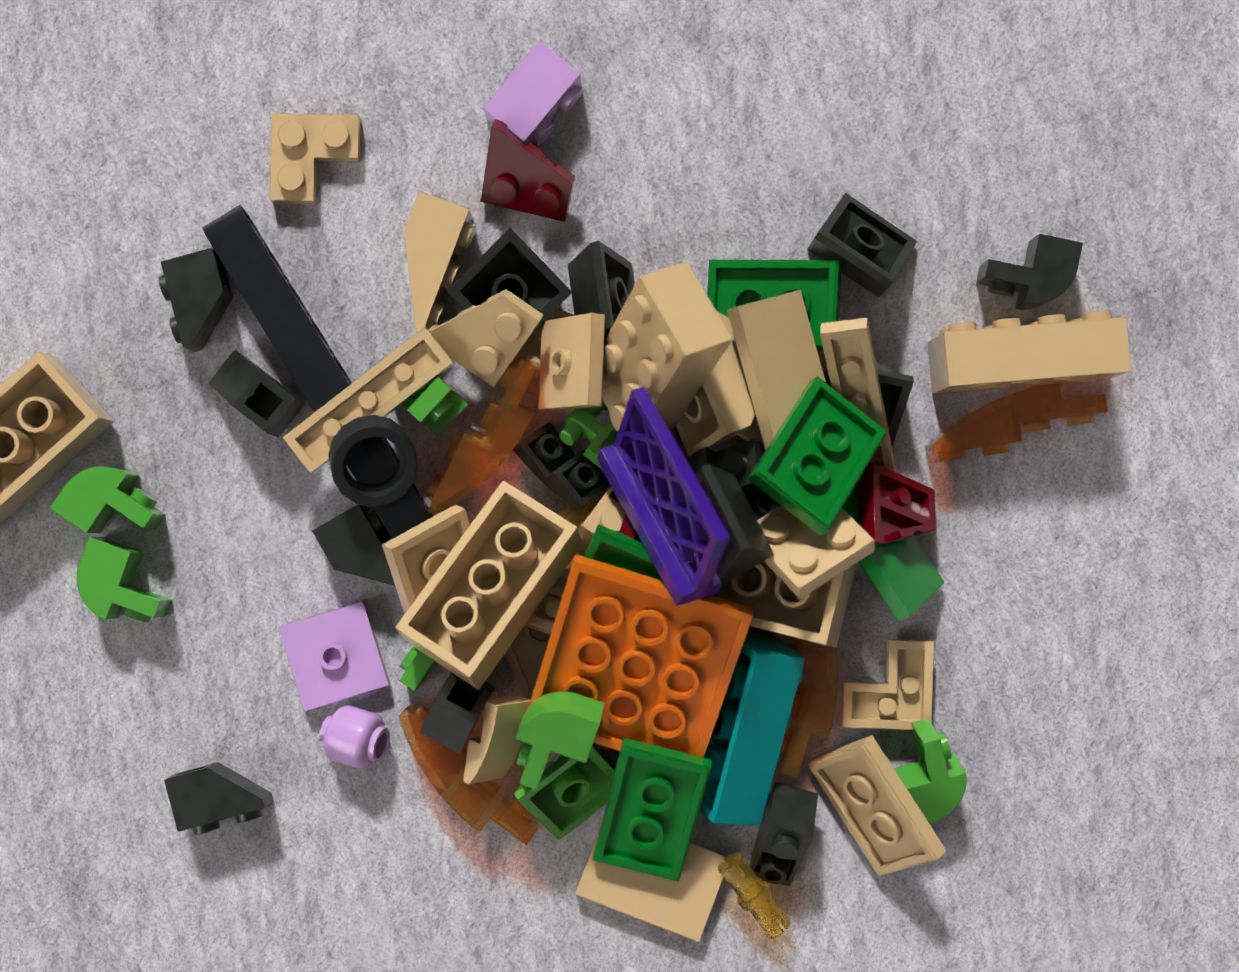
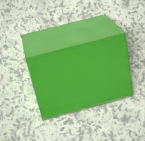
M593 743L586 763L557 754L546 763L537 790L519 784L514 795L542 825L560 840L606 805L615 767L601 749L598 750L597 745Z

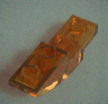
M527 357L520 359L518 365L511 362L499 384L500 387L506 389L499 405L491 402L480 423L481 427L487 429L485 434L470 428L465 432L464 436L458 434L454 436L445 455V458L451 460V463L444 476L439 473L436 474L426 494V497L432 499L427 512L437 515L460 502L483 484L511 454L537 411L523 405L522 402L540 367L539 363Z
M1059 382L1015 392L980 406L962 416L925 446L926 455L939 454L940 462L966 458L965 450L982 448L983 456L1010 452L1009 444L1022 441L1020 425H1023L1024 433L1051 429L1050 421L1067 419L1068 427L1095 423L1094 415L1108 412L1106 394L1061 400Z
M797 639L796 644H788L790 648L804 657L805 660L803 664V677L799 683L801 688L799 692L796 691L794 697L792 718L783 738L781 759L777 766L781 773L798 777L810 736L814 735L828 740L838 694L839 663L837 647L833 648Z
M411 705L404 708L399 718L409 746L424 774L448 805L479 833L488 821L492 819L527 846L539 827V823L534 820L535 817L517 799L511 803L498 792L501 787L494 780L474 784L463 782L468 740L459 754L419 733L430 711L423 705H419L417 709Z

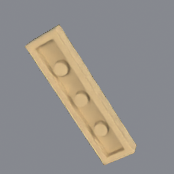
M866 317L822 323L820 336L831 387L887 431L869 464L874 462L895 472V461L868 319Z
M424 327L282 438L310 473H314L329 461L328 454L332 439L343 425L357 417L370 415L388 416L455 363L429 329Z

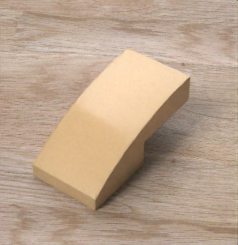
M513 696L486 701L481 737L468 739L463 782L474 784L500 779L505 776L521 747L522 741L515 738L522 716L531 700L522 696Z

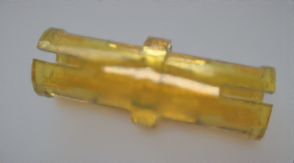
M735 852L724 859L729 867L721 862L718 866V871L738 895L737 903L742 910L749 911L767 938L774 939L781 936L784 930L779 924L781 923L784 928L788 929L791 922L770 895L772 892L770 886L766 881L758 879L745 861L742 853Z

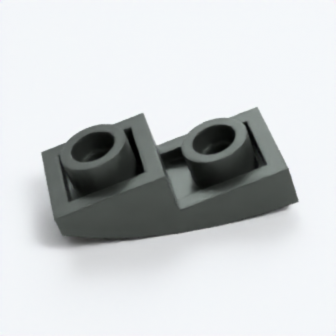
M550 421L521 441L513 449L535 476L556 495L577 510L610 485L608 479L597 465L583 455L585 450L583 449L576 455L569 445L561 441L558 431Z

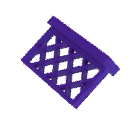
M645 387L631 390L614 445L601 448L597 461L675 605L680 606L718 593L722 583L715 570L730 536Z

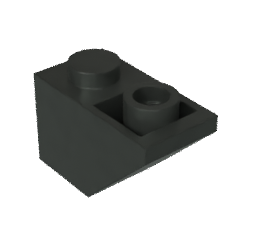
M213 248L161 261L164 275H160L158 279L162 295L166 301H171L175 317L170 318L173 337L177 343H182L184 348L193 352L203 350L233 298L226 268Z
M237 349L231 353L208 383L232 407L267 434L280 437L305 405L304 401Z
M358 504L312 530L334 570L395 586L382 544L386 543L382 533L387 530L374 509L368 511L365 505Z
M451 672L435 698L419 733L460 754L485 709L486 701L490 700L496 687L485 681L480 689L477 690Z
M219 762L176 773L164 779L178 832L192 828L194 835L203 834L220 828L219 820L234 816L237 823L250 821L263 816L262 809L274 801L271 792Z
M775 782L770 793L769 803L764 809L747 875L760 878L771 884L791 885L813 838L818 793Z

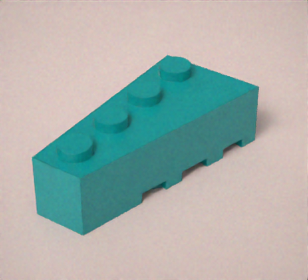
M749 627L704 755V758L712 759V766L700 810L713 824L760 826L764 809L770 800V787L775 768L781 759V746L786 727L792 718V705L797 686L803 677L805 658L769 631Z

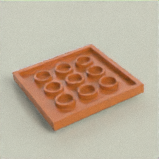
M575 554L530 704L539 697L552 692L563 691L580 694L604 702L601 722L593 743L620 751L623 738H628L704 757L753 617V608L711 595L676 606L662 580Z

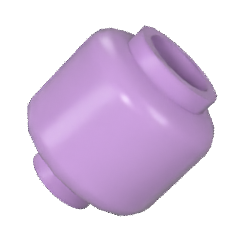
M350 705L339 708L333 716H327L320 729V740L324 742V751L327 758L358 769H365L371 766L373 762H379L383 758L389 744L390 732L385 728L383 718L376 713Z

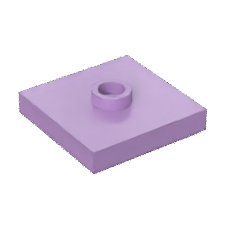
M365 601L279 627L304 712L391 684Z

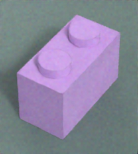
M539 40L483 107L486 119L492 124L495 119L503 121L508 125L506 131L523 144L528 146L531 142L539 146L552 132L554 125L551 122L561 110L568 112L582 94V91L579 90L581 87V75Z

